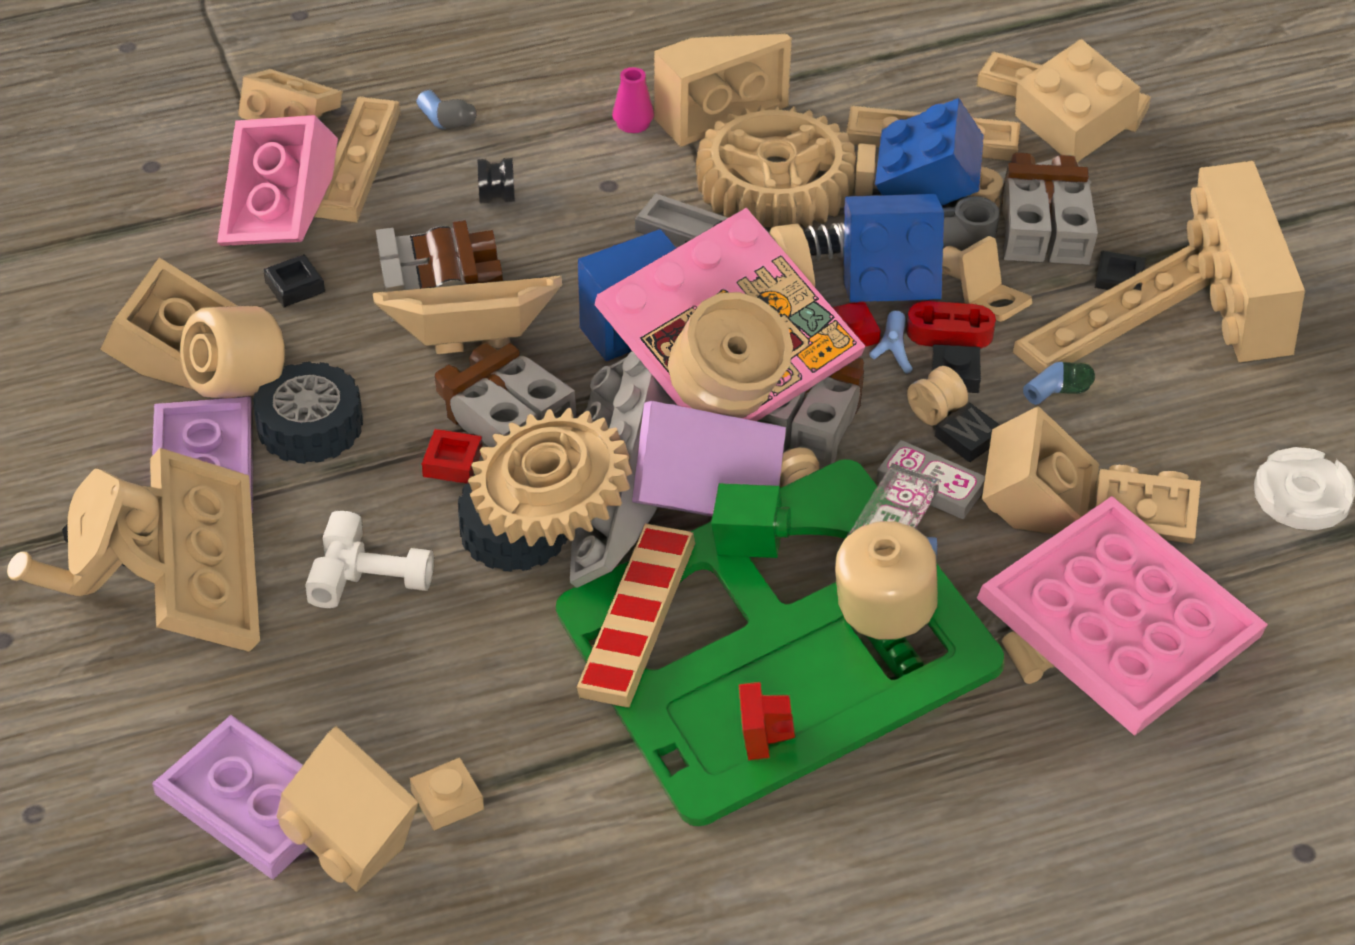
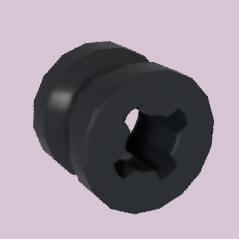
M503 158L500 163H490L487 159H477L479 202L489 203L492 198H502L505 202H515L513 158Z

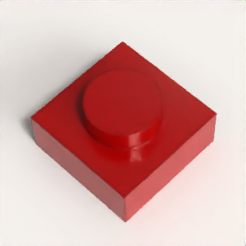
M853 302L832 307L865 347L880 343L881 330L865 302Z
M434 429L421 463L423 477L469 484L468 479L474 475L472 463L479 461L481 456L480 449L483 447L482 436Z

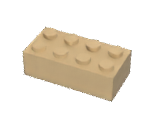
M1254 161L1200 168L1198 185L1191 189V204L1194 218L1187 222V236L1191 247L1199 246V271L1203 279L1209 278L1212 308L1215 312H1221L1223 318L1222 332L1226 345H1233L1239 363L1294 355L1305 289Z

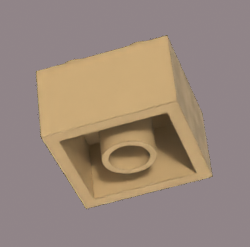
M1080 39L1017 82L1015 116L1059 154L1075 156L1078 162L1137 121L1140 87Z

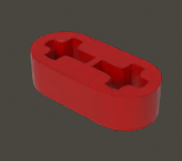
M921 301L909 309L906 332L911 341L918 345L931 347L933 345L969 346L982 349L993 341L996 317L989 308L983 305Z

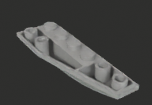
M633 351L610 367H602L597 371L590 383L592 390L587 409L584 412H590L593 422L600 418H605L609 429L615 427L618 429L620 439L624 440L630 457L629 463L632 474L627 476L630 489L619 492L622 500L621 506L606 507L610 517L608 520L592 519V532H588L581 527L575 529V537L571 545L570 583L576 588L611 572L637 541L644 525L648 524L657 510V506L632 502L644 402L656 401L676 406L677 404Z

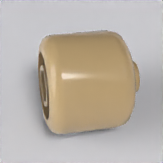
M204 307L192 314L183 328L180 342V359L186 379L190 386L200 395L212 398L254 396V393L258 392L259 386L270 383L281 376L285 362V343L277 321L262 307Z
M885 521L859 527L844 539L836 555L835 573L839 607L846 622L859 633L879 640L900 639L914 634L930 621L938 605L936 554L928 538L912 526L896 521Z

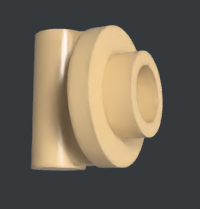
M1015 631L1008 633L1002 639L1003 646L1025 683L1037 682L1050 667H1055Z

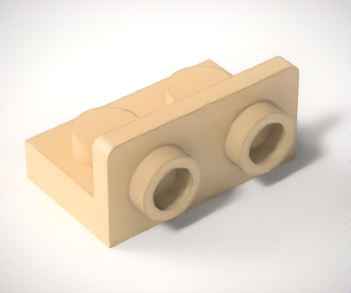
M268 69L243 76L238 114L240 118L246 120L315 115L318 118L322 117L324 112L340 108L343 91Z
M1113 465L1109 467V470L1100 469L1096 481L1095 507L1112 496L1166 541L1193 544L1196 536L1201 481L1188 480L1189 476L1187 474L1176 471H1163L1158 476L1139 474V470L1132 466Z

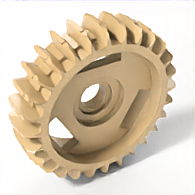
M778 104L774 110H765L760 105L757 112L752 113L744 108L740 117L730 113L727 116L726 122L716 121L714 129L707 130L705 138L700 141L696 158L698 191L702 193L704 202L712 205L713 212L716 214L723 212L724 217L729 218L747 208L763 227L773 228L798 223L807 229L809 225L812 226L814 220L825 224L828 215L835 217L839 214L840 207H845V197L852 196L855 188L857 156H855L854 145L849 142L848 134L845 132L840 133L839 125L836 123L828 125L827 118L824 115L817 119L813 118L810 109L802 114L797 112L795 106L790 111L780 110ZM781 157L785 158L786 161L771 162L767 158ZM819 170L826 172L819 179L813 181Z

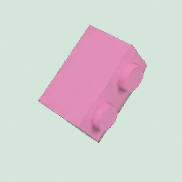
M315 115L235 121L217 242L221 246L303 241L333 178L338 138Z

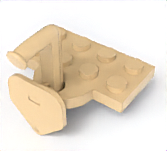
M159 448L150 458L151 487H142L126 482L104 470L96 468L77 488L68 512L69 570L35 561L27 552L17 553L8 565L7 574L11 580H22L66 594L83 596L99 590L111 575L124 564L135 575L155 584L157 628L248 652L260 642L249 475L163 448Z

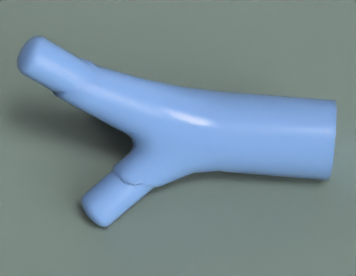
M892 311L888 314L882 340L869 352V355L872 359H876L886 350H891L904 373L908 374L913 368L907 359L903 342L906 318L902 312Z

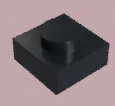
M933 345L932 371L940 366L949 367L963 380L967 393H979L981 381L980 347Z

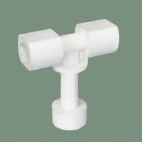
M349 511L332 512L323 535L325 557L314 560L305 584L307 601L321 608L337 607L346 581L358 582L362 573L402 577L407 589L427 591L433 575V551L411 548L407 558L366 553L363 542H360L363 535L361 516Z

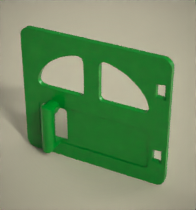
M849 459L838 460L780 488L782 506L790 507L791 509L789 536L826 535L845 539L859 527L868 525L877 510L885 507L895 510L892 504L885 500V495L862 465ZM887 515L883 522L895 521L896 517L891 518L890 515ZM897 518L896 522L900 523L902 519ZM709 522L690 531L694 534L695 545L680 583L695 571H711L748 622L747 625L660 669L651 670L645 668L630 707L611 705L681 819L692 826H705L997 678L1004 669V652L937 564L938 605L927 625L948 652L946 655L925 664L906 637L879 640L866 636L897 678L896 680H891L885 675L851 625L846 622L839 607L837 582L792 604L781 603L749 557L717 555L712 525ZM629 561L578 588L574 587L567 590L557 599L556 612L558 619L585 663H587L593 649L588 640L598 637ZM761 682L763 695H790L795 738L769 744L770 758L748 760L742 729L739 684ZM677 750L687 767L672 775L660 756Z

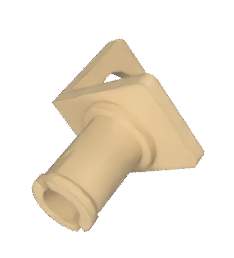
M987 236L963 251L953 246L943 248L942 274L961 280L964 303L978 304L989 308L995 314L997 321H1005L1033 304L1032 296L1002 285L995 238ZM1002 299L1014 301L1012 304L1004 307H993L990 305L992 302Z

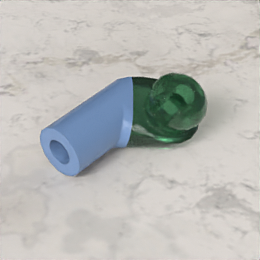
M1056 362L1023 387V392L1026 399L1035 405L1040 404L1053 393L1078 395L1086 392L1094 383L1095 371L1089 364L1084 362L1077 364Z

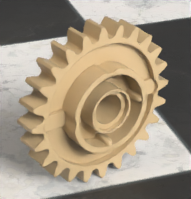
M567 408L561 417L556 418L552 410L549 409L542 420H536L532 414L527 415L525 426L520 427L513 422L509 423L511 432L509 435L494 434L493 439L496 446L482 447L480 449L484 461L472 463L475 476L468 479L472 489L470 496L483 525L490 524L496 536L506 532L510 543L516 542L523 535H525L528 546H533L539 537L542 536L546 537L549 546H552L559 534H564L567 539L572 541L575 537V529L579 527L588 532L593 531L592 519L608 520L610 517L606 507L621 506L622 500L619 492L630 489L627 476L632 474V469L624 440L620 439L616 427L608 428L605 418H600L593 422L589 411L584 412L578 418H574L571 408Z

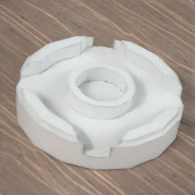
M1292 447L1274 452L1268 456L1267 462L1260 465L1254 481L1255 498L1262 510L1277 522L1295 529L1320 530L1333 527L1347 517L1355 498V480L1347 467L1337 459L1334 464L1330 460L1324 459L1325 453L1310 448Z

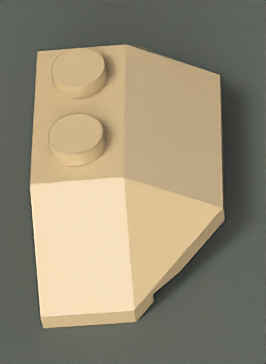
M562 276L373 293L374 304L423 345L435 346L436 354L464 352L463 343L482 341V344L486 342L494 348L500 349L509 344L511 338H519L560 289L562 286Z

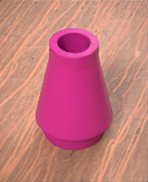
M636 67L626 68L620 73V84L612 112V117L617 123L618 128L627 133L645 131L654 118V110L646 84V73Z

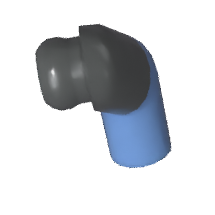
M431 90L423 91L417 98L419 108L433 125L440 129H453L460 126L468 127L476 120L477 113L475 107L464 100L441 101Z

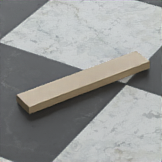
M1189 245L1015 341L1013 353L1038 374L1056 362H1063L1064 368L1210 285L1209 278L1203 279L1199 271V246L1191 247ZM1142 283L1141 290L1134 289L1136 284Z

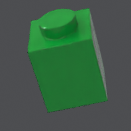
M718 484L711 522L717 555L778 558L781 538H789L791 529L790 507L782 506L780 486Z

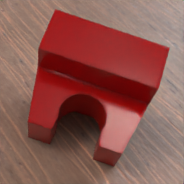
M761 682L739 684L742 729L748 760L770 758L769 744L795 738L790 695H763Z

